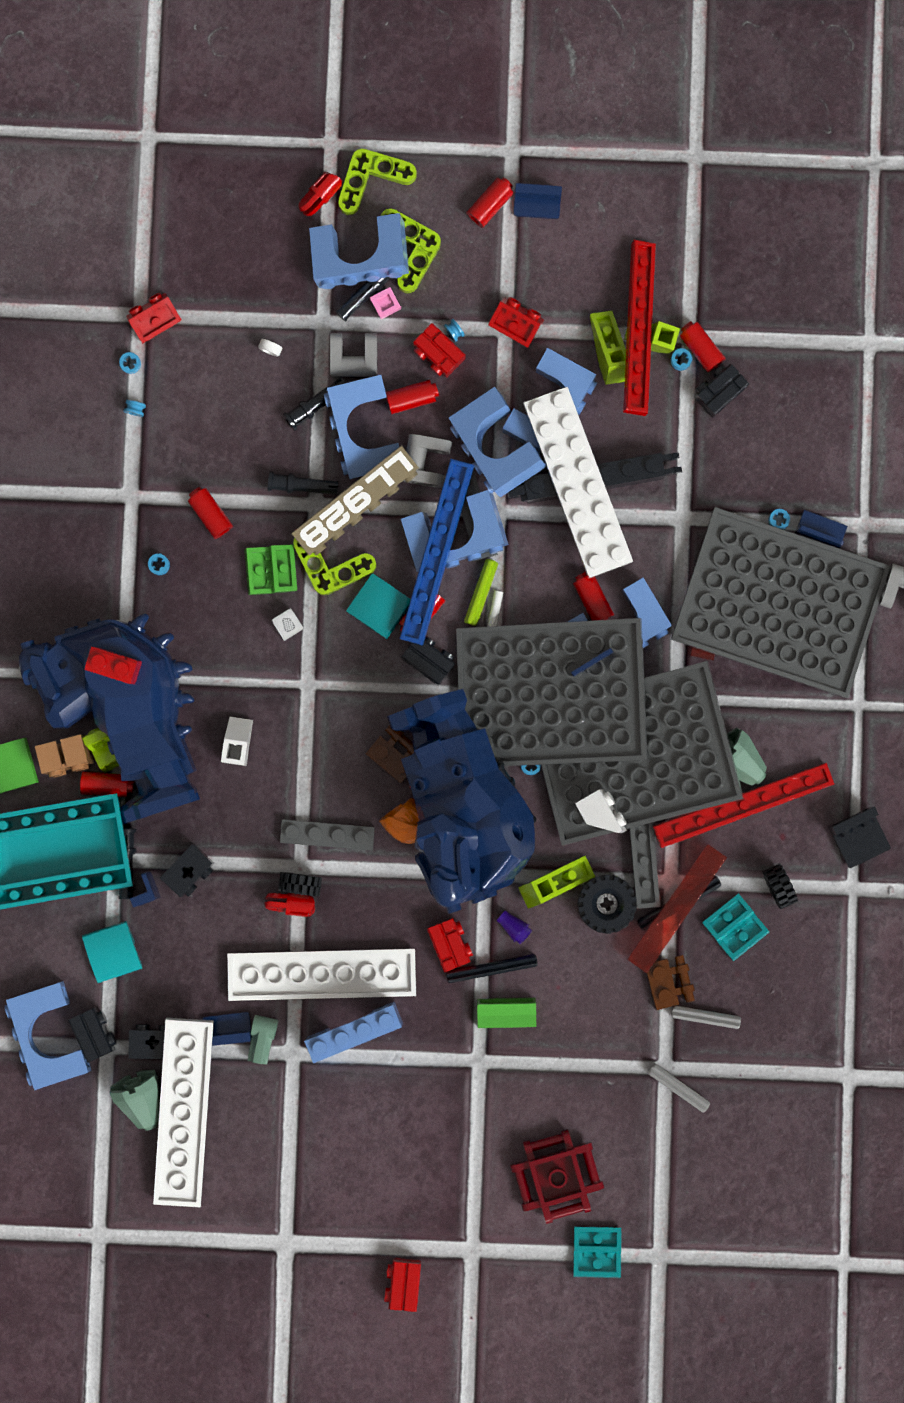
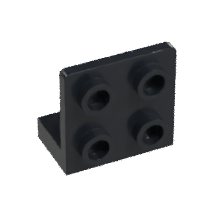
M875 806L862 810L828 827L848 868H853L891 849L876 818L879 814Z

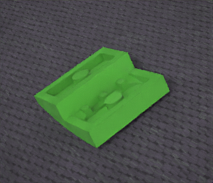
M274 545L244 549L248 595L297 591L294 545Z
M27 738L0 744V794L38 783Z

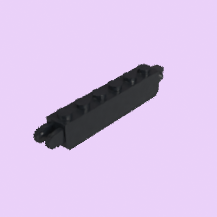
M657 453L597 464L606 490L664 479L665 476L682 473V467L676 466L664 469L663 462L679 459V453L665 455ZM549 473L532 476L508 492L509 499L521 497V501H527V504L558 499Z

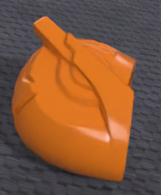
M410 798L404 804H399L379 820L386 831L402 843H415L419 817L413 798Z

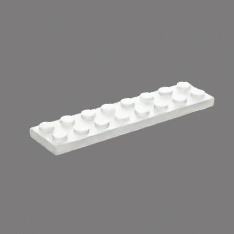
M568 387L524 402L523 405L588 578L632 563L633 559Z
M415 949L227 954L228 1001L416 996Z
M166 1018L154 1205L201 1207L214 1022L212 1020Z

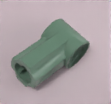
M255 1015L247 1061L268 1064L272 1040L275 1039L278 1019Z

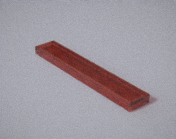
M709 844L705 846L627 960L647 973L723 865L727 859L726 856Z

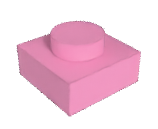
M390 287L370 297L380 319L401 309Z

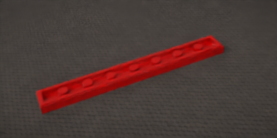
M633 240L631 243L623 413L646 416L648 414L656 244Z
M823 763L744 792V799L687 813L652 826L659 847L664 848L832 786L834 781L827 763Z

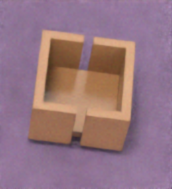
M80 734L61 739L59 744L53 741L35 746L41 774L57 778L67 775L66 771L70 769L72 772L88 770L89 765L94 764L91 750L85 746L82 739L85 736Z

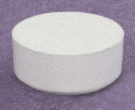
M261 339L258 346L261 351L276 357L280 356L283 349L281 346L266 339Z

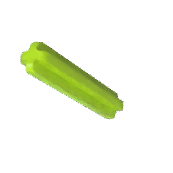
M491 559L485 560L464 619L465 623L472 626L478 624L498 567V562Z

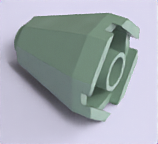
M735 728L727 736L738 778L749 785L760 784L766 777L767 767L750 737L743 730Z
M155 1070L136 1072L138 1077L131 1078L130 1075L125 1076L110 1087V1096L113 1102L138 1129H145L146 1131L155 1128L159 1122V1086Z

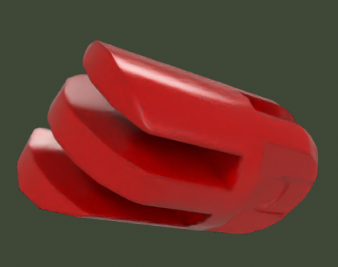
M324 172L311 185L309 192L299 202V210L305 216L314 215L323 204L328 203L342 186L340 177Z
M268 893L265 896L267 902L264 903V906L268 910L286 912V915L310 917L314 914L315 901L313 896L295 893Z

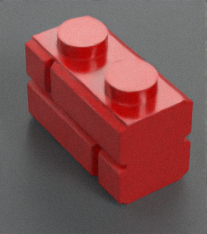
M433 323L413 342V346L416 348L414 353L421 360L426 358L432 364L430 366L432 371L439 377L443 374L447 378L466 359V355Z
M91 647L84 670L128 684H135L142 661L98 647Z
M454 918L427 928L444 972L471 962L469 957L473 956L469 943L464 944L460 935L464 934L460 921L455 922Z
M393 1258V1264H388L387 1278L391 1279V1287L386 1288L384 1302H389L388 1309L417 1312L421 1271L420 1260Z

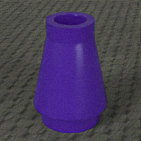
M504 911L497 919V922L501 924L513 942L523 943L532 932L529 924L509 914L507 911Z

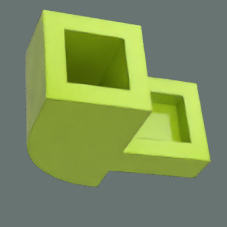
M660 321L652 323L651 351L658 353L674 351L680 328ZM626 329V333H625V336H624V339H623V340H626V341H627V329Z
M96 728L82 738L85 746L92 751L99 768L106 773L119 766L115 754L111 755L107 742L110 739L106 733Z

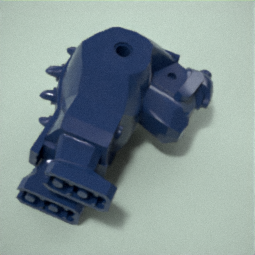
M141 614L132 622L128 621V623L114 619L101 621L98 618L87 622L88 626L79 628L78 626H73L65 629L64 634L55 636L56 643L53 645L49 642L35 645L34 640L20 644L22 651L19 655V669L25 685H32L33 689L38 690L44 703L45 718L53 728H69L92 711L95 724L102 732L109 736L108 748L111 755L115 754L116 761L121 767V781L135 780L139 794L120 806L123 824L200 799L197 788L190 782L187 776L197 771L184 739L186 738L185 735L192 731L191 726L178 724L179 707L195 701L192 695L183 693L180 690L179 678H181V674L191 672L193 669L189 663L173 659L167 651V645L174 639L173 634L165 633L151 638L145 633L146 629H144V626L149 619L147 614ZM91 647H98L142 661L136 683L128 684L84 670Z
M464 689L430 697L413 704L410 708L387 716L392 730L412 733L414 754L401 759L414 796L419 817L415 835V848L419 853L415 855V861L425 878L431 895L439 905L446 907L448 914L461 910V903L471 900L472 904L498 895L497 890L507 887L514 882L515 876L525 867L535 850L533 815L520 793L499 770L486 729L478 730L466 712L467 698Z

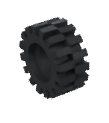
M780 863L762 872L769 891L780 909L798 902L790 878Z
M280 872L278 891L320 896L322 878Z

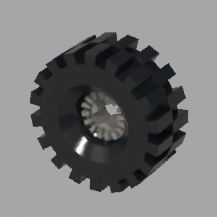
M599 875L585 883L578 895L577 907L580 917L587 926L599 933L611 934L619 932L621 929L626 928L635 917L637 899L634 890L620 877ZM605 897L608 900H613V905L610 906L611 910L609 911L605 907L601 908L600 903L604 902L603 898Z

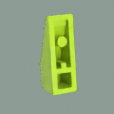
M606 311L590 314L599 368L605 385L625 382L626 348L613 312Z
M583 856L518 888L529 909L594 878L595 875L586 856Z

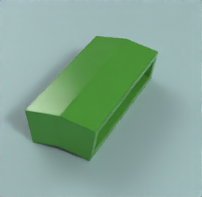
M536 998L477 999L478 1028L536 1027Z

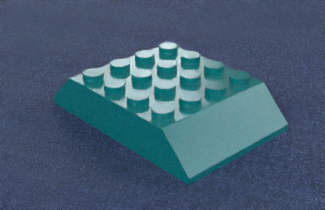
M117 793L0 814V909L133 886Z

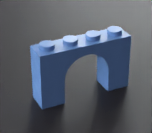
M400 213L377 217L379 236L377 250L371 258L358 264L346 263L339 258L337 232L332 224L309 228L313 279L317 286L322 289H332L336 285L344 284L351 286L361 281L376 282L380 278H399L404 274H409L405 224Z
M549 348L546 349L536 367V373L558 384L561 388L568 387L576 411L580 415L586 405L583 399L587 393L591 395L597 385V382L594 381L596 374ZM513 409L502 428V432L523 444L530 441L537 452L541 453L528 416Z
M381 375L327 388L328 393L324 394L326 406L332 407L333 416H329L332 430L337 429L339 438L335 439L338 453L343 452L345 461L341 462L343 474L349 475V479L365 475L399 447L398 443L373 449L362 448L351 440L347 432V419L355 407L387 397Z
M493 387L450 416L449 420L453 424L450 429L457 439L461 437L464 442L461 445L462 449L468 457L472 455L475 462L472 463L479 475L484 474L487 480L484 481L487 489L491 494L495 492L499 497H502L547 466L530 441L503 458L495 459L484 455L482 441L486 431L493 424L512 412L496 387Z
M489 490L466 497L474 523L473 534L466 545L456 550H450L446 563L447 569L460 565L459 561L468 559V561L482 558L481 554L488 551L490 554L503 551V546L509 545L494 495ZM425 512L401 519L417 572H419L431 530L429 516Z
M644 578L622 590L636 618L642 619L643 648L649 645L647 641L651 638L656 637L658 640L669 634L667 629L672 625ZM582 613L568 622H579L588 620L585 617L584 613Z
M64 981L6 1000L5 1012L9 1019L12 1018L14 1024L12 1034L15 1041L19 1040L21 1047L19 1056L23 1064L26 1063L28 1069L26 1078L29 1086L33 1085L34 1090L92 1071L90 1063H87L81 1049L62 1056H49L42 1053L36 1047L32 1038L33 1025L41 1014L70 1004Z
M391 1002L374 1009L371 1013L354 1021L308 1036L304 1042L312 1062L316 1063L402 1027L403 1021L395 1002Z

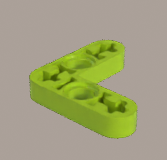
M358 149L352 156L339 197L341 212L345 215H353L358 211L369 175L402 185H410L416 180L417 171L415 166L410 162L367 149ZM362 155H365L368 163H363L362 172L358 171L359 161L357 158L360 159ZM387 161L391 165V169L386 173L378 170L379 163ZM395 164L398 165L399 171L405 172L406 168L410 169L412 176L408 175L407 179H404L403 174L397 171L396 176H393ZM354 176L362 179V184L358 188H353L349 184L350 179ZM350 192L355 193L352 198L355 206H350L349 209H346L343 202H348Z
M386 209L381 213V216L400 212L394 209ZM400 213L405 228L412 225L417 229L415 236H406V242L415 247L408 258V268L415 272L412 277L413 285L404 287V281L402 280L403 278L408 279L411 271H409V274H404L397 279L398 287L402 292L412 293L419 286L440 249L441 240L435 231ZM421 231L424 232V238L430 240L431 237L435 238L434 243L436 245H431L430 247H427L426 241L420 238ZM421 256L426 260V264L422 268H416L412 263L413 259Z
M294 538L293 544L314 589L320 595H329L372 574L376 569L375 558L370 554L364 553L328 570L321 553L318 555L312 553L303 558L302 554L307 553L302 546L298 547L299 542ZM313 557L318 558L321 562L320 567L317 570L309 569L307 565L309 559ZM362 559L371 560L370 569L366 571L365 568H361L358 570L360 575L356 576L351 564L355 563L356 567L362 564ZM343 568L350 569L352 573L351 578L347 581H342L338 576L339 571ZM324 569L326 570V573L322 574L324 580L331 582L328 584L329 589L326 591L323 588H318V585L321 584L318 576L315 579L312 577V575L319 574Z

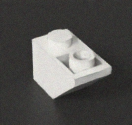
M229 718L223 743L222 763L247 766L253 720Z
M599 789L575 803L586 824L616 833L627 831L624 827L627 823L620 812L617 813L614 809L613 804H615V801L608 791L605 793L604 790Z

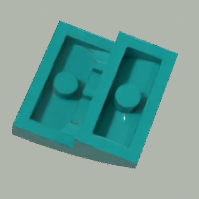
M372 573L346 612L382 637L388 639L408 610L411 599Z
M739 893L702 922L732 961H735L769 933V930Z
M127 921L82 935L97 983L142 969V963Z
M574 1227L573 1277L621 1278V1228Z

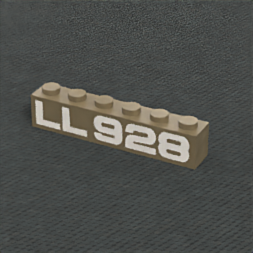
M402 446L398 447L293 531L292 535L308 555L312 553L318 555L326 548L324 543L331 538L335 541L345 533L343 528L349 523L353 527L363 519L361 516L363 512L367 509L372 512L381 504L379 500L383 496L387 495L390 497L400 489L397 485L403 480L408 483L418 475L416 470L419 467Z

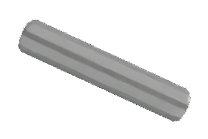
M673 1006L671 1016L676 1019L739 1029L741 1024L739 1016L682 1006Z
M657 1064L651 1066L648 1071L650 1076L699 1111L704 1113L710 1105L708 1100Z

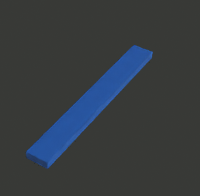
M450 459L400 635L401 640L419 645L424 644L473 472V464Z

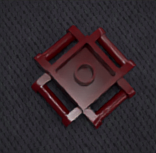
M568 1129L561 1131L562 1133L533 1142H530V1140L523 1142L528 1160L510 1165L512 1173H515L523 1203L521 1206L523 1211L541 1207L546 1224L553 1223L554 1219L582 1211L585 1213L591 1212L587 1194L604 1189L603 1181L599 1179L592 1155V1143L587 1142L573 1147ZM565 1142L566 1149L537 1158L534 1157L533 1151ZM581 1153L583 1154L591 1184L585 1186L576 1155ZM525 1169H531L539 1197L537 1200H532L524 1173ZM581 1198L579 1203L551 1211L549 1209V1206Z

